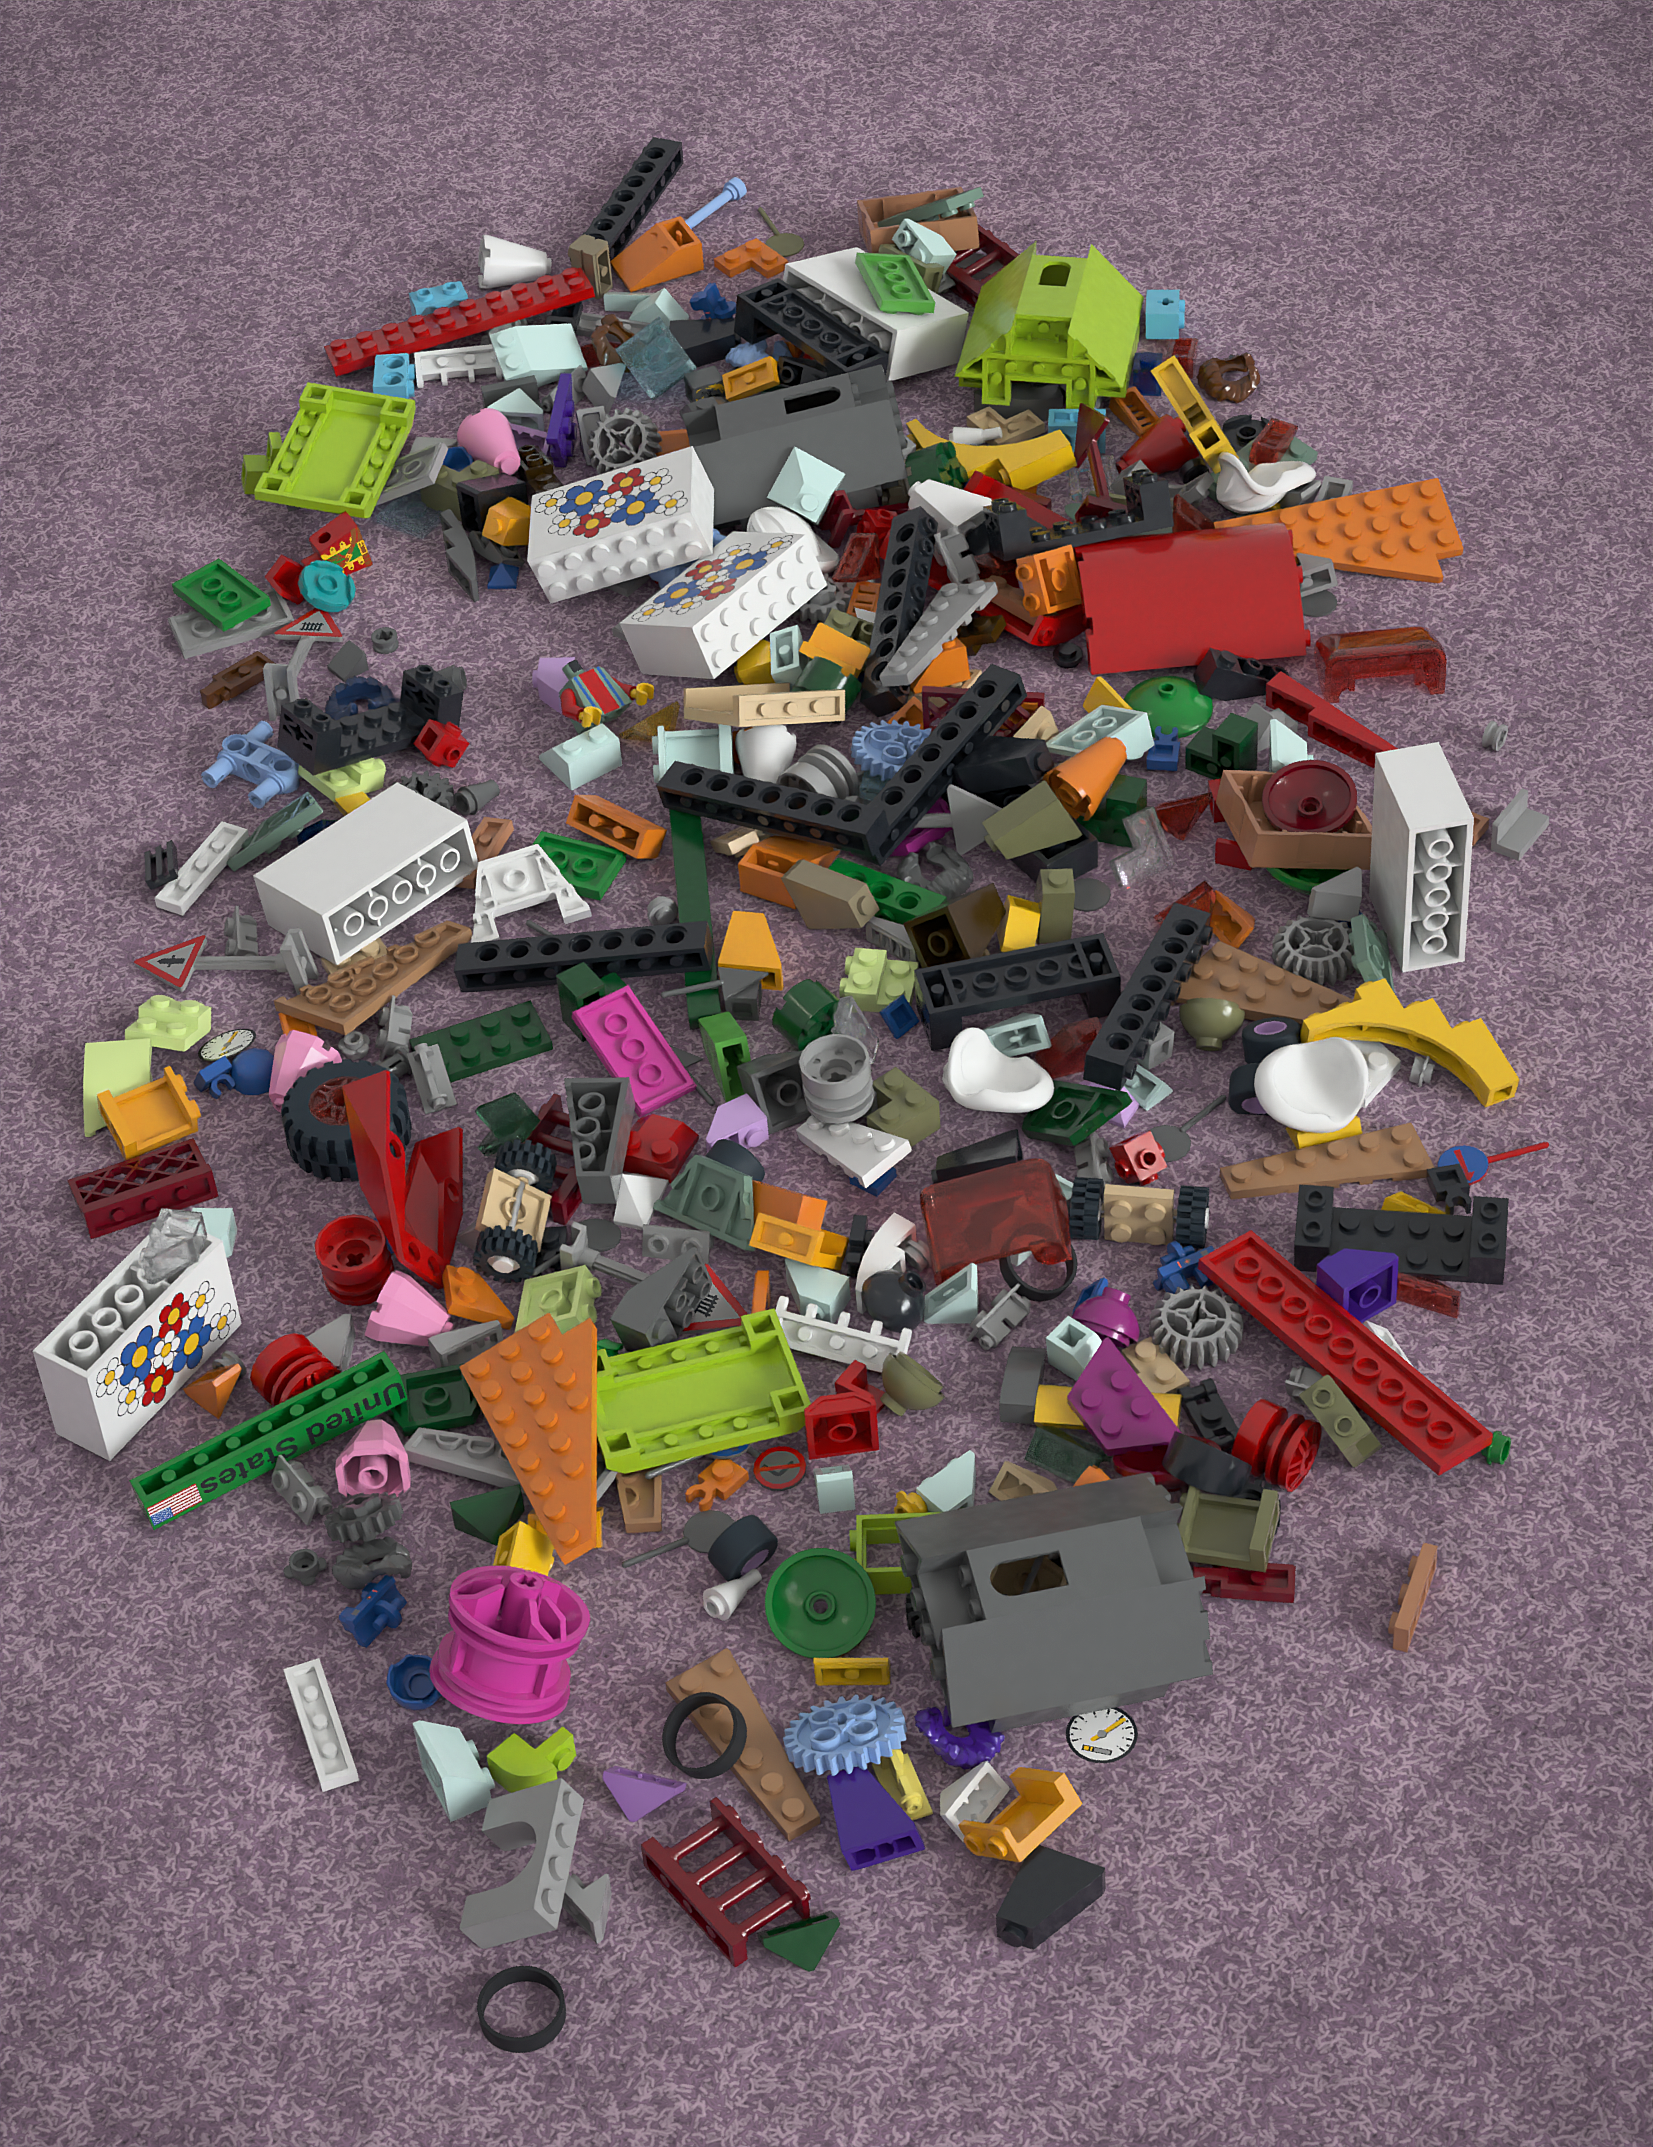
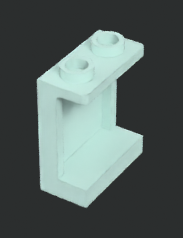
M718 724V729L665 731L664 726H657L658 736H652L653 755L658 754L659 764L653 765L654 783L660 781L674 761L734 774L732 727Z

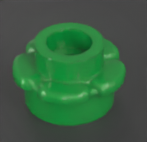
M1501 1431L1493 1432L1491 1445L1481 1450V1454L1487 1458L1486 1462L1488 1465H1491L1492 1462L1504 1464L1510 1452L1511 1438L1502 1435Z

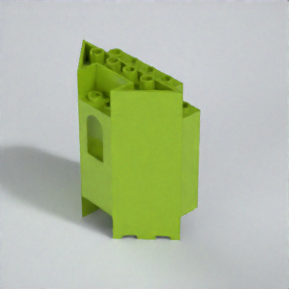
M1036 240L981 287L954 377H959L960 387L982 388V404L1010 406L1011 381L1066 384V409H1079L1080 403L1087 404L1095 409L1097 396L1126 398L1140 338V317L1144 297L1092 244L1088 258L1036 255Z

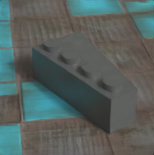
M629 1077L564 1078L576 1177L583 1204H617L635 1110Z

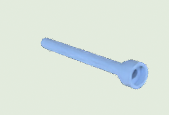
M737 177L730 179L725 183L721 194L685 220L687 225L692 229L726 202L741 199L747 193L745 184Z

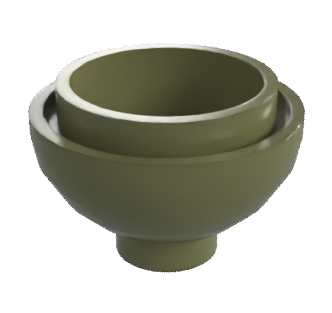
M1193 998L1187 1000L1186 1004L1179 1007V1018L1184 1029L1190 1036L1196 1039V1049L1221 1051L1223 1041L1234 1036L1243 1025L1245 1012L1239 1009L1237 1003L1215 998Z
M901 1351L897 1355L891 1352L887 1355L883 1362L881 1373L886 1392L880 1400L893 1412L902 1417L908 1409L914 1411L927 1410L937 1406L945 1398L941 1392L944 1388L942 1383L914 1359Z

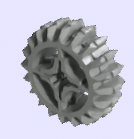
M625 408L623 413L615 409L613 417L605 413L606 421L603 423L596 421L599 428L597 430H590L594 439L587 441V445L591 448L587 451L588 457L591 459L590 464L597 470L599 475L657 457L655 453L662 451V447L658 444L662 441V438L657 433L659 431L657 425L652 422L648 415H644L637 409L633 412L631 409ZM619 442H622L624 445H627L630 448V450H627L625 447H622L619 444Z
M1298 915L1296 921L1287 920L1285 926L1279 927L1277 935H1275L1273 940L1272 958L1276 966L1321 986L1325 982L1334 986L1336 979L1345 981L1347 974H1353L1355 969L1351 959L1355 955V951L1349 940V933L1352 932V929L1348 927L1347 922L1339 923L1338 920L1311 916L1304 918Z
M1191 1284L1189 1290L1184 1291L1177 1287L1175 1294L1166 1292L1163 1300L1156 1301V1305L1150 1314L1149 1335L1152 1336V1343L1154 1345L1159 1344V1352L1161 1354L1166 1353L1175 1364L1182 1361L1186 1370L1191 1364H1197L1201 1370L1204 1363L1207 1362L1215 1368L1218 1359L1227 1362L1229 1353L1236 1354L1238 1344H1241L1243 1338V1318L1238 1304H1234L1229 1295L1222 1296L1219 1289L1210 1292L1206 1285L1202 1289H1195Z

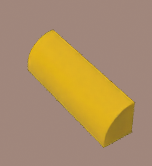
M1039 1384L1034 1423L1037 1427L1087 1430L1067 1403V1396L1073 1387ZM1151 1392L1179 1429L1182 1395Z

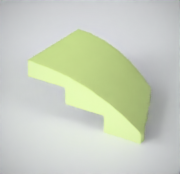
M150 1038L85 1043L83 1076L85 1137L96 1135V1130L107 1126L98 1110L97 1094L109 1090L114 1098L153 1081L150 1071L152 1056Z

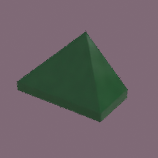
M520 1484L450 1502L456 1530L495 1546L498 1545L499 1536L515 1525L525 1511Z
M828 1911L757 1932V1936L765 1948L811 1972L817 1967L839 1928L840 1922L832 1911Z

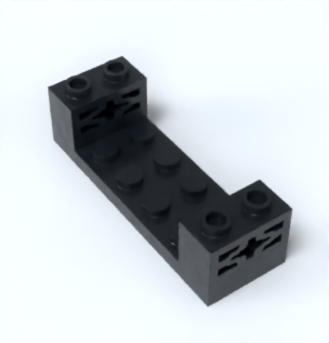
M780 278L737 295L734 332L751 345L779 334L827 368L826 378L881 364L886 376L888 353Z
M1149 469L1132 471V476L1123 478L1128 512L1125 509H1118L1108 512L1109 516L1098 518V515L1084 516L1080 518L1081 522L1070 524V521H1060L1053 523V528L1042 530V527L1029 528L1027 511L1016 504V502L1009 501L1008 498L994 499L991 501V505L983 506L990 553L1003 561H1010L1062 546L1072 545V547L1173 527L1174 521L1168 480L1158 476L1157 473L1149 472Z
M426 664L403 671L400 702L391 703L377 709H369L363 713L345 716L338 720L332 719L307 698L297 699L294 702L281 705L277 748L314 776L415 746L414 742L429 719L445 725L447 722H451L459 727L464 691Z
M1104 933L914 970L916 1008L931 1051L951 1047L955 1037L962 1031V1017L1080 994L1089 1020L1109 1016L1121 995V976Z
M1299 1184L1294 1241V1267L1299 1271L1317 1272V1264L1325 1257L1332 1256L1346 1248L1395 1253L1399 1257L1398 1278L1503 1285L1509 1198L1474 1196L1472 1216L1333 1207L1334 1187Z

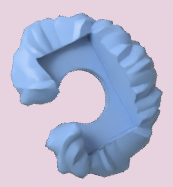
M766 339L753 345L746 342L731 348L726 356V363H730L733 367H743L768 357L769 355L765 353L768 347ZM783 340L775 341L774 352L771 357L779 361V356L793 357Z

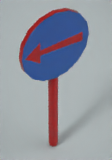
M1542 1142L1486 1157L1482 1151L1475 1147L1466 1145L1455 1146L1446 1150L1440 1156L1438 1167L1460 1163L1469 1185H1473L1486 1176L1489 1163L1548 1148L1549 1143Z

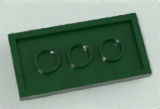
M531 1000L409 1039L412 1052L415 1051L414 1047L422 1043H427L428 1047L438 1044L450 1083L553 1050L552 1040Z

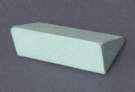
M607 292L603 297L605 311L633 312L638 303L655 293Z
M1138 1064L1133 1079H1127L1124 1087L1139 1103V1106L1146 1111L1173 1092L1165 1082Z

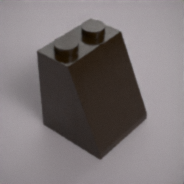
M994 883L950 899L903 923L922 968L981 957L1002 921L1006 910Z

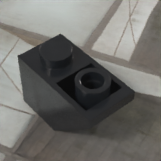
M779 356L777 371L779 385L788 388L827 377V368L816 360Z

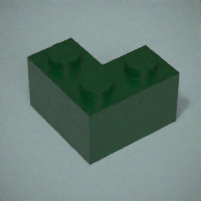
M1230 713L1216 730L1203 726L1185 747V769L1213 780L1221 779L1223 770L1255 771L1257 769L1258 722Z
M1117 774L1108 795L1104 796L1094 815L1088 821H1083V816H1079L1076 820L1094 835L1098 842L1137 849L1147 827V779Z
M584 962L556 975L562 1021L582 1042L586 1041V1038L572 1019V1012L627 985L615 972L599 979Z

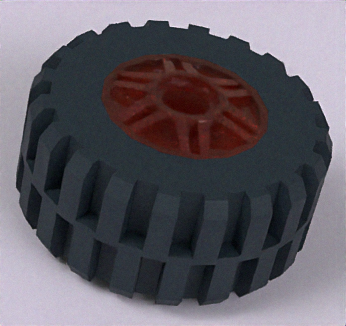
M342 1059L341 1063L333 1064V1061L324 1063L322 1068L317 1069L314 1067L307 1071L306 1077L300 1076L294 1082L293 1088H290L284 1097L281 1115L287 1146L293 1161L299 1164V1167L305 1172L311 1173L313 1171V1175L317 1178L325 1180L326 1177H331L333 1182H342L343 1178H351V1182L359 1181L342 1086L387 1069L378 1064L372 1066L369 1061L365 1060L353 1062L351 1059ZM390 1072V1131L399 1137L404 1150H406V1146L410 1143L412 1136L406 1091L399 1082V1079ZM390 1143V1150L393 1156L396 1157L395 1149Z

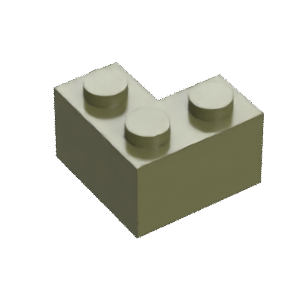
M476 460L460 472L442 465L435 483L420 489L421 502L423 505L438 512L450 509L456 518L462 522L456 484L462 481L500 474L499 468L481 460Z
M894 1067L873 1081V1089L877 1093L878 1110L867 1116V1127L907 1139L911 1147L941 1128L939 1101L897 1067Z

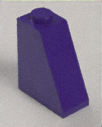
M857 1766L853 1767V1771L850 1774L845 1769H842L834 1776L832 1774L827 1775L841 1852L851 1871L925 1850L924 1842L915 1823L867 1769L863 1770Z

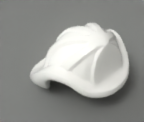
M1222 452L1218 457L1221 471L1216 487L1217 500L1226 509L1240 514L1264 511L1279 502L1287 491L1313 481L1316 472L1305 462L1282 461L1258 464L1248 473L1236 456L1229 452Z
M764 507L750 515L747 532L806 534L822 574L830 573L839 567L840 559L838 554L815 534L805 519L797 513L781 507Z
M967 1028L961 1031L953 1040L948 1062L943 1068L942 1080L945 1088L950 1091L954 1100L960 1105L972 1110L1022 1113L1036 1110L1044 1106L1052 1098L1054 1093L1052 1078L1045 1069L1027 1056L1011 1058L1004 1055L992 1045L987 1034L979 1028Z
M1330 1037L1319 1041L1288 1045L1273 1051L1259 1064L1254 1078L1255 1093L1267 1114L1287 1127L1312 1133L1335 1132L1347 1126L1361 1108L1368 1087V1067L1360 1050L1350 1041L1340 1037Z

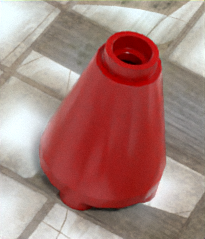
M1168 414L1160 417L1115 463L1118 473L1120 474L1122 470L1141 460L1152 473L1159 475L1180 469L1187 461L1199 457L1195 445L1192 442H1188L1184 435L1186 427L1180 417L1173 419Z

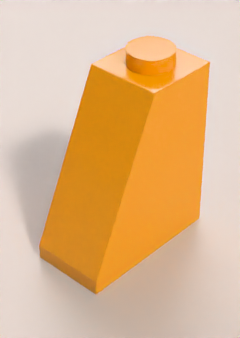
M508 497L490 507L482 536L502 546L528 545L531 506L513 497Z
M733 911L718 959V967L768 972L769 975L761 979L762 989L782 991L784 987L782 964L764 913Z

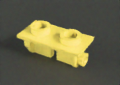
M892 1749V1757L881 1756L880 1764H872L878 1782L912 1821L933 1814L908 1753L903 1754L901 1749Z

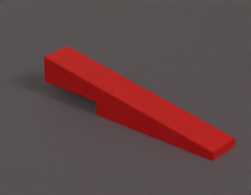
M1282 671L1266 683V706L1274 710L1279 708L1292 719L1308 726L1309 737L1374 769L1375 753L1398 749Z

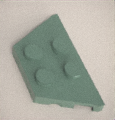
M306 792L264 820L241 845L243 850L230 857L226 863L235 872L263 852L267 854L272 853L281 845V840L287 836L290 839L296 837L304 829L305 824L323 813V809L312 795Z
M1363 914L1351 918L1352 932L1349 933V940L1355 951V955L1351 959L1358 974L1361 973L1365 982H1375L1385 978L1394 992L1386 932L1384 930L1374 932L1378 930L1377 925L1372 921L1370 922Z
M695 1154L685 1166L684 1172L678 1175L670 1184L673 1188L664 1200L658 1199L654 1203L653 1209L701 1231H709L710 1235L743 1250L754 1251L755 1247L749 1246L754 1230L752 1177L708 1157Z

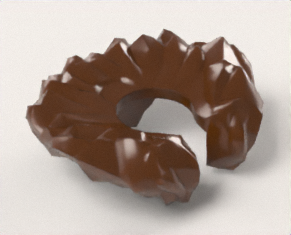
M614 314L605 315L601 319L602 325L596 327L591 335V344L594 351L597 352L599 364L607 366L623 363L626 365L624 373H630L633 370L637 371L644 361V343L636 334L627 330L623 326V322H620ZM609 333L616 336L622 343L623 349L617 350L613 348L605 335Z
M1246 352L1241 355L1230 354L1229 357L1223 359L1212 357L1199 367V374L1196 378L1200 388L1204 389L1208 396L1217 398V402L1228 399L1239 403L1255 391L1260 383V374L1254 366L1255 361L1251 354ZM1228 371L1248 372V375L1237 381H1227L1222 378V375Z

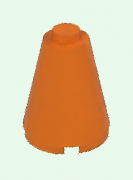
M1104 737L1049 770L1042 780L1047 782L1066 811L1073 818L1077 819L1079 816H1083V821H1088L1094 815L1127 759L1126 746L1116 737Z

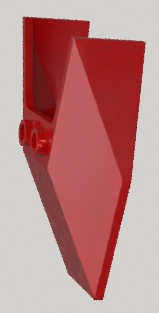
M384 1070L343 1085L342 1089L360 1188L398 1261L437 1290L444 1288L442 1274L446 1265H450L463 1216V1129L456 1127L415 1142L405 1176V1150L399 1137L390 1131V1072ZM390 1143L393 1145L395 1149L396 1158L393 1156L390 1150Z

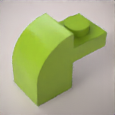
M268 432L266 455H243L241 481L244 494H254V490L263 472H269L282 446L280 432Z
M562 1726L534 1749L517 1734L513 1733L487 1755L489 1772L492 1779L510 1793L557 1780V1772L567 1769L573 1762L574 1757H576L573 1734Z

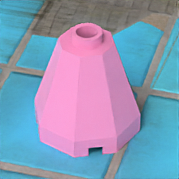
M291 1030L287 1036L286 1034L281 1035L275 1046L269 1098L273 1103V1107L280 1113L287 1091L293 1088L294 1082L300 1076L306 1077L307 1071L314 1067L317 1069L322 1068L324 1063L333 1061V1064L342 1062L339 1052L333 1047L329 1051L322 1048L324 1041L317 1036Z
M395 1270L389 1276L376 1301L378 1305L376 1311L372 1310L368 1319L365 1336L381 1342L429 1347L428 1338L452 1331L454 1324L449 1322L451 1314H447V1310L410 1275Z
M383 1420L366 1421L336 1459L335 1471L338 1489L346 1497L347 1493L353 1496L359 1493H379L380 1495L384 1492H388V1495L395 1493L398 1497L401 1491L404 1490L405 1493L410 1488L411 1475L408 1455L394 1427Z

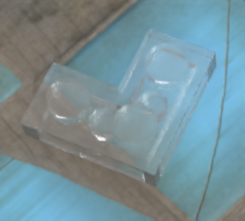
M1147 806L1122 819L1133 849L1108 861L1120 890H1127L1176 864L1153 806Z

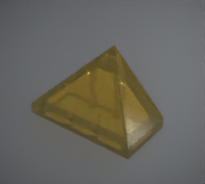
M678 701L619 733L622 739L652 743V736H658L657 726H664L665 731H675L680 709Z

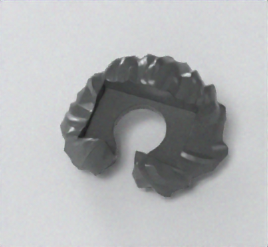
M928 842L923 847L927 862L940 866L944 870L933 881L927 880L921 875L918 863L919 855L910 852L897 866L898 871L896 875L900 880L947 897V901L966 893L970 883L973 882V871L964 858L954 849L947 848L945 845L937 844L936 842Z
M384 1537L383 1539L379 1538L363 1542L359 1546L354 1545L352 1548H345L342 1555L336 1556V1564L332 1567V1574L346 1588L359 1590L379 1575L387 1574L392 1576L393 1574H400L401 1578L407 1579L411 1575L412 1560L407 1548L393 1538ZM383 1558V1561L373 1562L371 1565H367L370 1561L374 1559Z

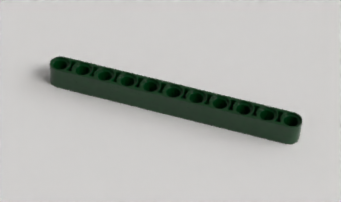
M669 809L679 922L707 920L713 939L701 816ZM714 945L711 970L684 973L686 987L717 980ZM718 987L686 993L690 1030L700 1029L698 1019L721 1013Z

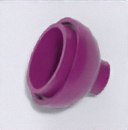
M1104 1287L1101 1296L1084 1301L1072 1314L1071 1318L1094 1331L1101 1341L1109 1337L1113 1344L1120 1348H1128L1129 1344H1137L1140 1332L1139 1324L1133 1310L1128 1306L1131 1296L1125 1292Z

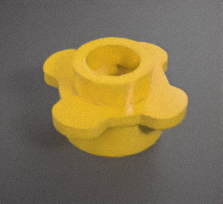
M904 1491L896 1493L897 1506L894 1507L895 1514L928 1513L925 1501L917 1493L911 1492L908 1495Z

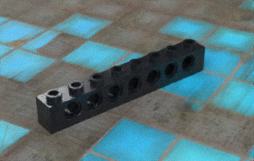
M653 137L649 144L643 148L639 158L633 162L629 172L623 176L622 182L617 189L613 190L612 196L607 203L603 204L597 217L593 218L590 227L582 234L607 241L610 261L623 251L683 165L682 142Z
M921 506L897 515L892 520L869 647L871 653L867 659L860 702L877 717L900 710L908 701L910 685L883 687L879 676L923 615L935 545L934 535L937 534L938 522Z
M990 664L983 674L977 678L976 682L959 699L951 711L942 718L938 726L923 740L912 756L904 762L899 771L886 783L885 787L873 801L868 804L885 810L891 830L888 837L873 857L851 852L852 855L881 867L947 790L948 786L954 782L956 777L952 769L986 739L993 736L1027 697L1020 674Z
M674 761L656 785L664 808L873 857L891 832L883 808L700 767L694 764Z
M1174 902L1086 1053L1083 1080L1121 1091L1127 1079H1133L1138 1059L1144 1060L1149 1040L1154 1041L1156 1039L1160 1021H1166L1171 1001L1176 1002L1178 1000L1182 982L1187 983L1190 978L1192 964L1199 963L1203 945L1208 946L1213 935V927L1209 926L1211 913Z
M706 920L458 944L454 973L461 992H482L557 985L556 975L582 962L599 979L612 972H615L622 979L711 970L714 942L708 921Z

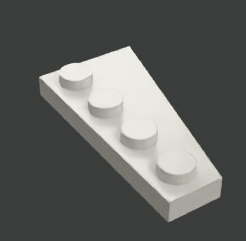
M811 1115L805 1123L796 1129L798 1138L802 1143L819 1155H826L831 1164L834 1166L840 1165L844 1169L845 1174L851 1178H858L860 1185L865 1188L912 1151L907 1139L853 1122L842 1124L825 1123Z

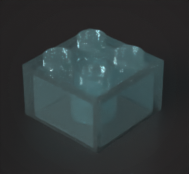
M660 316L615 349L652 401L681 381L685 373L697 369Z

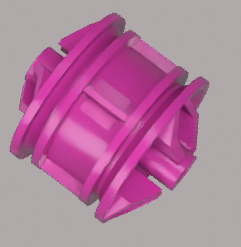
M483 1566L460 1574L453 1581L449 1592L450 1607L448 1619L453 1630L441 1640L439 1649L435 1652L430 1665V1678L435 1688L444 1698L458 1708L491 1721L508 1724H533L547 1721L559 1715L565 1709L570 1695L569 1682L571 1671L566 1659L578 1650L590 1623V1614L586 1604L573 1590L561 1582L541 1573L523 1568Z

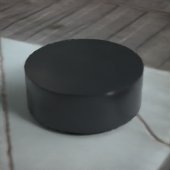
M1194 458L1182 465L1179 476L1183 483L1187 484L1208 471L1209 473V468L1204 460Z

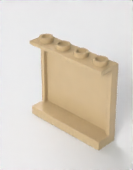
M790 683L683 688L684 719L736 727L845 721V690L841 689L790 692Z

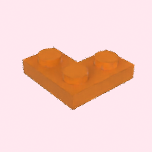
M757 238L749 240L745 244L714 258V267L730 278L753 268L769 279L783 272L785 264L789 263L787 259Z

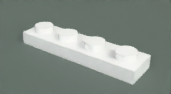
M222 821L180 868L178 878L167 883L155 897L156 906L183 916L227 865L228 859L236 855L242 848L241 845L249 837L248 829Z
M320 1659L283 1669L322 1792L359 1781Z

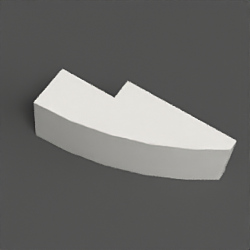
M893 1213L880 1227L862 1258L856 1282L857 1311L862 1314L867 1310L862 1296L864 1281L878 1271L896 1270L904 1273L906 1271L905 1243L908 1240L917 1242L916 1225L896 1213Z

